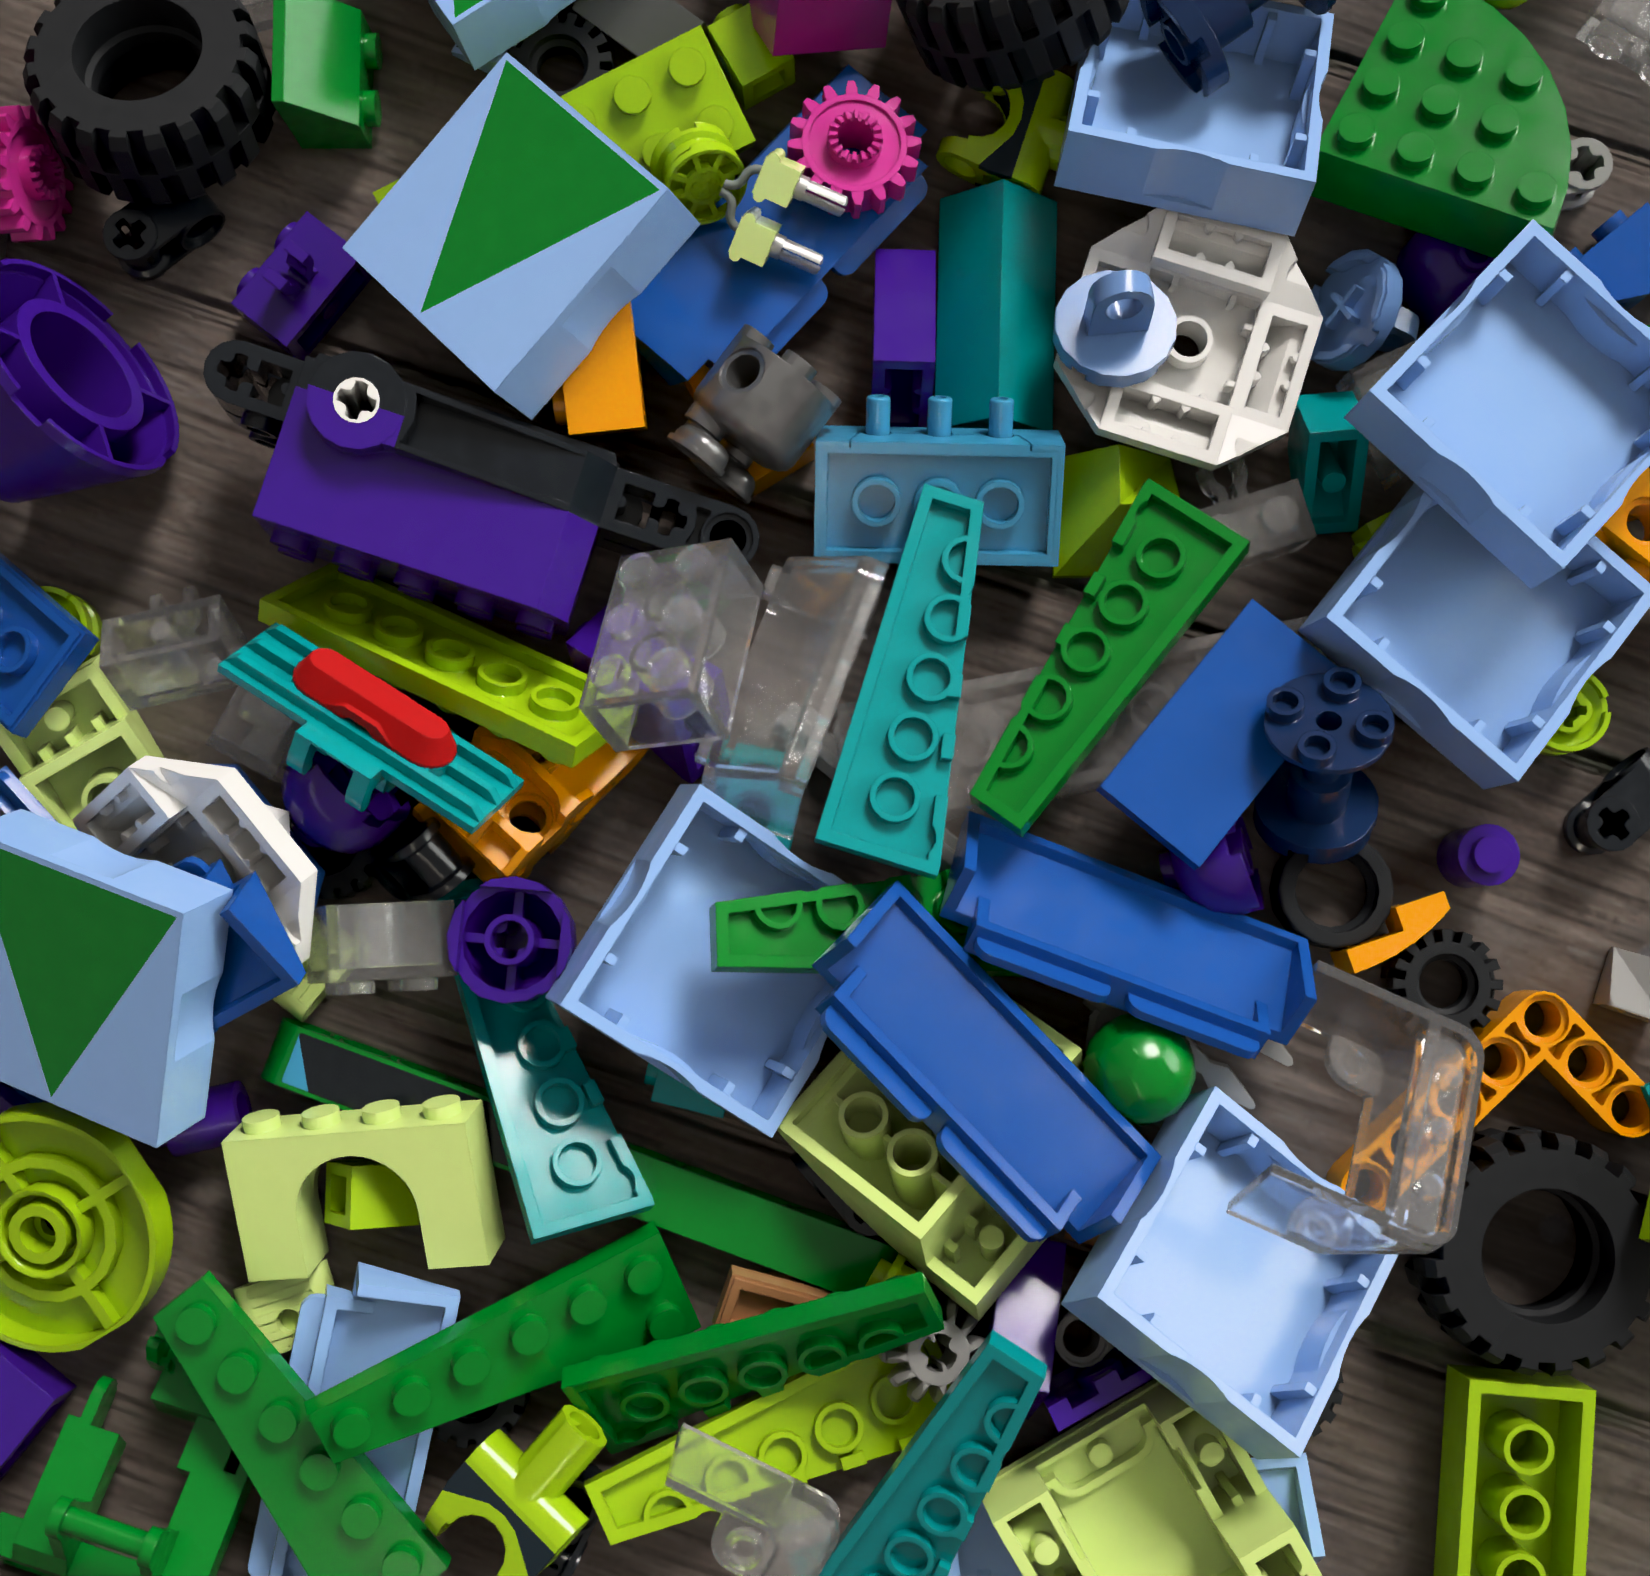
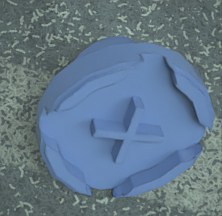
M1369 249L1352 250L1333 261L1327 267L1325 272L1331 275L1325 280L1322 287L1316 284L1313 286L1311 291L1323 317L1311 356V360L1331 371H1348L1366 362L1377 350L1385 352L1408 350L1416 342L1420 322L1419 317L1414 312L1401 306L1403 279L1396 264Z
M1104 270L1083 276L1065 290L1055 309L1052 341L1060 360L1070 370H1072L1073 366L1078 372L1085 374L1084 380L1098 386L1124 388L1147 381L1157 373L1158 367L1167 361L1176 340L1177 316L1168 296L1151 281L1146 273L1138 270Z

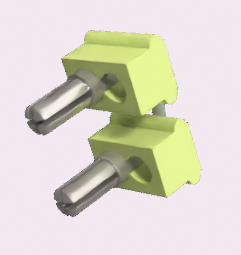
M776 148L766 156L763 166L758 164L750 165L742 171L738 179L733 181L726 179L719 196L727 201L726 221L729 227L736 232L728 250L729 258L732 261H738L742 258L763 267L770 256L813 275L817 274L821 268L817 264L822 265L823 254L791 241L786 236L780 234L782 224L762 216L759 207L755 206L748 210L742 216L740 223L736 221V199L729 190L740 189L753 174H759L752 190L753 199L756 202H762L764 199H767L787 208L794 198L840 217L845 211L843 207L806 190L842 206H847L848 197L810 180L811 178L803 175L806 166L785 157V151L782 148Z

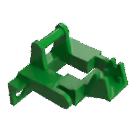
M159 1327L155 1336H150L146 1344L147 1362L151 1368L162 1371L150 1399L158 1411L195 1423L177 1465L178 1471L187 1480L168 1527L152 1526L149 1531L97 1514L127 1444L120 1434L102 1429V1425L114 1400L118 1384L117 1379L103 1375L95 1384L81 1417L68 1414L24 1518L1 1511V1563L40 1576L217 1575L253 1483L241 1463L236 1474L231 1473L237 1457ZM85 1540H86V1541H89V1542H92V1543H95V1544H98V1545H101V1546H104V1547H107V1548H110V1549H113V1550H116V1551L125 1553V1554H127V1555L136 1557L137 1560L132 1559V1558H129V1557H126V1556H123V1555H120V1554H117V1553H114V1552H111V1551H108V1550H105V1549H102V1548H99V1547H96V1546H93V1545H90V1544H87V1543H84V1542H85Z

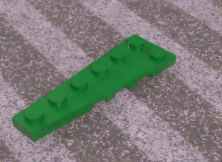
M1148 478L1114 535L1112 547L1098 572L1094 571L1083 591V598L1069 623L1064 624L1055 640V648L1040 675L1036 674L1023 697L1018 714L1010 720L969 793L971 802L1017 835L1023 837L1249 553L1250 541Z
M945 869L938 873L935 880L921 875L911 877L910 874L889 877L885 881L857 885L847 883L821 887L815 891L798 890L715 902L709 908L711 972L819 974L812 967V964L886 888L897 880L962 948L964 947L968 927L939 916L950 869ZM968 953L989 976L1025 977L987 963L978 956Z
M652 1221L304 1401V1406L310 1423L333 1464L558 1382L562 1380V1367L587 1361L594 1356L610 1355L644 1346L654 1340L670 1339L685 1335L701 1328V1324L662 1236Z
M207 1271L153 1316L154 1321L308 1576H439L448 1569L452 1556L365 1453L333 1464L306 1414L304 1401L314 1397L315 1394L210 1271Z
M923 1271L910 1275H898L884 1282L846 1292H833L824 1298L786 1308H774L764 1314L726 1324H714L704 1330L670 1339L654 1340L647 1345L614 1354L594 1356L587 1361L562 1367L561 1389L576 1408L584 1410L600 1425L607 1439L605 1448L610 1454H615L677 1431L678 1419L703 1410L709 1418L730 1411L731 1399L748 1392L757 1391L764 1398L783 1391L784 1383L790 1376L805 1372L819 1377L846 1367L856 1360L870 1358L944 1330L942 1308Z

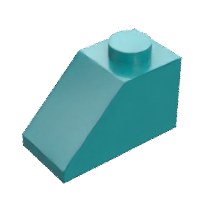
M1353 391L1299 395L1290 424L1288 438L1295 527L1298 536L1358 530L1369 440L1344 418L1358 403Z

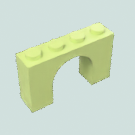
M446 1094L427 1099L422 1104L400 1106L398 1100L385 1099L369 1103L362 1109L340 1111L338 1105L324 1104L311 1107L303 1111L302 1114L280 1115L277 1109H263L245 1115L241 1119L242 1122L221 1142L248 1282L308 1278L328 1253L329 1247L318 1193V1175L321 1164L338 1157L356 1156L372 1159L393 1170L406 1183L417 1205L428 1269L490 1265L505 1240L482 1099L461 1101L458 1095Z

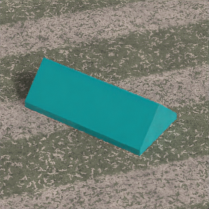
M1005 179L940 199L935 396L942 395L952 398L951 428L988 429L990 399L993 397H1009L1014 400L1013 429L1053 430L1054 343L1052 338L1056 290L1057 202Z

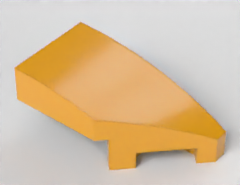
M1441 891L1405 904L1391 906L1390 914L1385 920L1388 933L1364 940L1358 945L1331 951L1330 955L1337 974L1358 973L1397 955L1429 932L1449 911L1450 905L1445 892Z

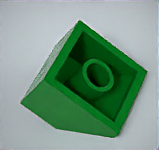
M273 0L271 102L302 149H372V127H380L382 120L380 95L378 90H373V70H381L383 62L382 43L379 33H372L360 9L336 0Z

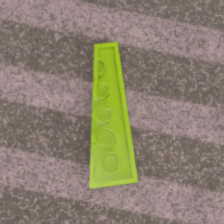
M926 1338L921 1345L920 1351L928 1357V1364L931 1363V1355L937 1359H940L943 1355L937 1341L932 1342ZM879 1354L867 1359L856 1360L846 1367L819 1377L801 1372L786 1380L783 1391L764 1398L758 1393L732 1406L730 1411L708 1418L585 1480L584 1487L610 1545H614L695 1519L708 1511L717 1512L746 1503L747 1499L780 1488L790 1489L808 1483L807 1480L840 1469L846 1471L865 1465L868 1460L900 1450L902 1452L937 1404L932 1401L929 1388L919 1402H914L907 1397L909 1381L904 1385L894 1387L887 1377L898 1363H885L879 1358Z

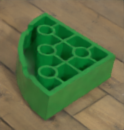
M1394 0L1321 136L1317 179L1311 196L1492 258H1496L1532 219L1553 237L1568 190L1572 147L1566 108L1549 68L1526 36L1498 10L1483 0Z

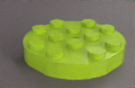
M39 1102L12 1106L0 1114V1340L23 1349L38 1352L56 1353L81 1350L129 1322L151 1301L161 1286L169 1267L173 1246V1222L167 1194L128 1136L52 1103ZM45 1220L52 1225L54 1231L49 1229Z

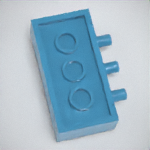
M883 394L868 395L866 398V426L824 425L816 436L814 562L899 564L925 483L984 502L977 565L1058 567L1066 449L1059 430L1013 429L1014 400L1009 397H993L990 399L988 429L951 428L953 400L949 396L942 395L930 396L928 398L927 427H890L891 398Z

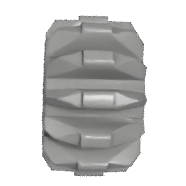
M946 1297L940 1304L944 1330L879 1354V1358L885 1363H898L890 1371L887 1378L894 1387L904 1385L909 1381L907 1397L914 1402H919L929 1388L932 1401L938 1404L947 1392V1384L952 1385L971 1359L970 1353L976 1352L985 1340L984 1337L979 1335H968L975 1328L978 1320L968 1312L957 1317L959 1305L950 1297ZM934 1334H938L937 1341L945 1346V1350L940 1359L931 1355V1363L928 1364V1357L920 1351L921 1345L926 1338L935 1342Z

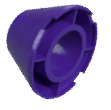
M22 259L0 260V500L10 503H21L155 473L164 465L168 458L175 454L179 443V423L175 405L156 365L140 342L133 348L129 347L106 321L114 313L91 293L53 269Z

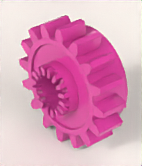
M848 81L844 95L838 96L835 90L830 85L823 87L822 104H818L810 98H806L803 101L802 118L793 117L790 123L791 140L787 141V158L806 166L803 175L811 178L810 180L847 196L848 204L847 206H842L809 190L807 192L845 209L844 212H850L853 219H859L863 211L873 209L878 215L883 213L885 203L890 197L899 202L904 198L906 182H914L919 164L916 159H919L922 142L921 138L913 136L916 124L914 115L898 117L901 106V99L898 96L883 103L879 100V85L873 84L868 90L867 95L858 94L855 81ZM846 148H856L861 151L858 155L855 151H853V154H849V150Z
M31 105L0 106V234L10 233L11 241L14 243L55 240V232L65 231L66 229L62 214L72 213V207L65 198L66 191L73 190V183L65 178L64 169L66 167L54 149Z

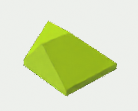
M1120 444L1065 456L1058 567H1052V578H1091L1094 571L1098 572L1112 547L1114 535L1148 478L1180 497L1170 458Z

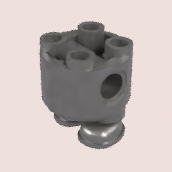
M744 324L695 389L693 395L694 403L684 414L688 421L680 426L675 433L670 432L667 436V439L675 447L691 458L690 461L699 470L746 504L752 500L750 496L755 490L754 478L746 470L753 461L762 467L774 471H788L799 460L842 403L841 399L829 388L813 380L817 371L806 360L789 349L786 350L782 357H779L772 352L774 345L771 341L748 324Z

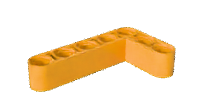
M1537 990L1514 991L1501 1000L1497 1011H1490L1486 1015L1491 1021L1484 1028H1473L1472 1030L1475 1034L1462 1038L1333 1163L1327 1172L1326 1180L1348 1193L1349 1182L1353 1176L1359 1172L1367 1171L1372 1182L1371 1192L1367 1198L1359 1203L1376 1217H1380L1389 1211L1535 1067L1589 1124L1598 1130L1630 1138L1641 1137L1650 1132V1109L1640 1088L1645 1083L1585 1020L1556 993ZM1536 1002L1543 1010L1544 1021L1541 1028L1532 1034L1525 1025L1524 1016L1529 1005ZM1494 1044L1500 1051L1501 1063L1494 1074L1487 1076L1481 1067L1480 1059L1485 1048ZM1580 1047L1585 1053L1587 1063L1583 1073L1574 1078L1568 1068V1059L1572 1051ZM1451 1086L1457 1093V1109L1449 1117L1442 1118L1437 1110V1097L1443 1089ZM1623 1092L1629 1101V1111L1626 1117L1617 1123L1612 1115L1611 1108L1616 1096ZM1410 1129L1415 1139L1414 1150L1404 1160H1397L1392 1149L1393 1139L1400 1131Z

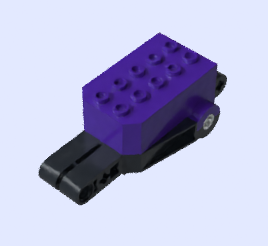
M231 340L223 342L212 349L204 363L203 375L206 385L235 424L250 431L248 436L250 440L274 449L252 516L270 536L269 542L278 546L277 551L279 553L303 562L313 564L315 558H319L339 566L337 571L349 577L369 583H374L375 577L398 585L397 591L426 602H433L434 598L438 597L457 604V611L489 622H492L493 617L496 616L515 622L517 624L516 630L551 641L553 633L563 636L567 634L595 546L688 577L695 572L707 583L718 585L732 582L740 576L759 546L760 535L756 522L748 513L737 507L619 468L620 463H617L616 453L404 382L388 362L371 353L350 351L332 357L319 353L315 358L306 355L303 361L246 341ZM254 382H257L264 396L268 398L267 402L261 399L260 394L253 385ZM643 512L650 514L645 529L638 527ZM661 519L672 522L669 536L657 532ZM722 537L729 540L735 548L736 555L727 557L716 553L711 547L709 539Z

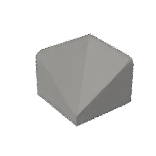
M1610 947L1592 1004L1650 1024V957Z

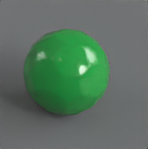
M1127 1013L1102 1024L1090 1039L1083 1058V1075L1130 1124L1144 1126L1172 1116L1182 1107L1188 1099L1196 1079L1195 1058L1191 1045L1185 1036L1140 1020Z

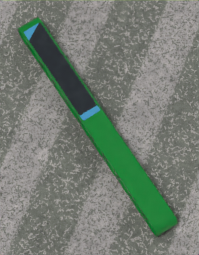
M282 1018L260 1075L264 1080L320 1102L338 1105L342 1110L362 1109L369 1103L385 1099L398 1100L400 1106L422 1104L432 1097L446 1094L458 1095L461 1101L482 1099L493 1166L510 1172L487 1089L318 1026L292 1018ZM625 1140L655 1204L650 1211L630 1217L647 1223L653 1221L657 1227L833 1292H846L865 1287L881 1258L893 1264L899 1254L879 1235L865 1236L859 1234L849 1227L845 1221Z

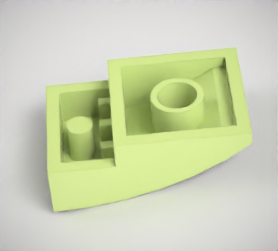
M100 654L80 665L27 738L12 734L0 723V746L21 774L19 780L58 823L76 830L77 828L72 819L128 766L144 756L164 758L136 708Z

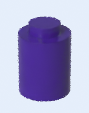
M1484 824L1450 832L1439 844L1436 858L1442 876L1451 884L1462 888L1484 887L1502 884L1514 875L1520 861V850L1517 841L1509 831L1498 825Z
M236 1080L210 1086L205 1118L160 1147H168L170 1153L175 1157L222 1147L221 1142L242 1122L241 1119L245 1115L252 1113L250 1099L242 1082Z

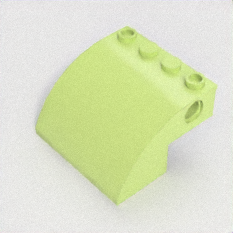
M1156 1379L1151 1380L1001 1469L989 1493H986L982 1501L993 1526L1022 1576H1322L1296 1526L1267 1489L1247 1451Z

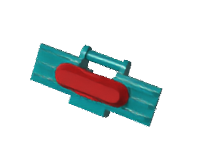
M275 622L218 664L217 672L302 725L295 731L286 760L288 766L305 775L312 766L315 752L318 751L324 756L329 755L354 771L347 787L344 801L360 812L365 811L368 807L374 788L382 793H389L397 786L465 831L473 834L523 786L524 779L514 774L504 764L456 735V731L451 729L441 717L338 652L328 648L317 647L283 624Z

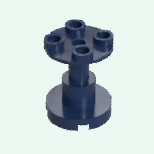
M1140 0V4L1149 28L1160 21L1161 32L1165 40L1158 44L1171 67L1192 91L1198 93L1203 89V96L1208 97L1228 83L1230 78L1227 60L1222 49L1253 27L1251 13L1269 0ZM1298 0L1305 8L1316 15L1326 14L1336 3V0Z
M1334 667L1326 673L1304 675L1271 690L1267 696L1264 732L1271 747L1285 760L1255 797L1253 821L1263 841L1274 851L1287 857L1288 850H1291L1297 854L1308 855L1307 863L1330 864L1346 860L1364 849L1370 840L1371 831L1376 825L1379 797L1375 786L1361 770L1374 764L1383 756L1392 742L1395 722L1393 712L1387 701L1371 686L1362 683L1360 674L1348 667Z

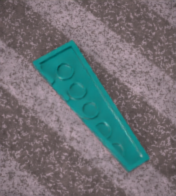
M924 483L814 842L935 880L941 865L949 798V779L951 763L954 757L956 721L959 700L961 698L966 639L969 632L972 607L971 597L975 583L984 502Z
M479 878L462 881L448 894L433 901L447 953V931L453 912L462 900H467L472 892L481 888L480 885L484 882ZM451 964L531 1245L650 1211L655 1205L653 1197L622 1134H617L603 1105L604 1098L595 1080L590 1079L576 1051L577 1044L568 1025L564 1027L553 1002L545 998L547 994L532 1002L503 1004L485 999L469 989L470 987L463 982L459 972H455Z
M992 1329L811 1576H948L951 1564L974 1523L975 1515L986 1493H989L1001 1469L1002 1461L1010 1450L1045 1380L1048 1365Z

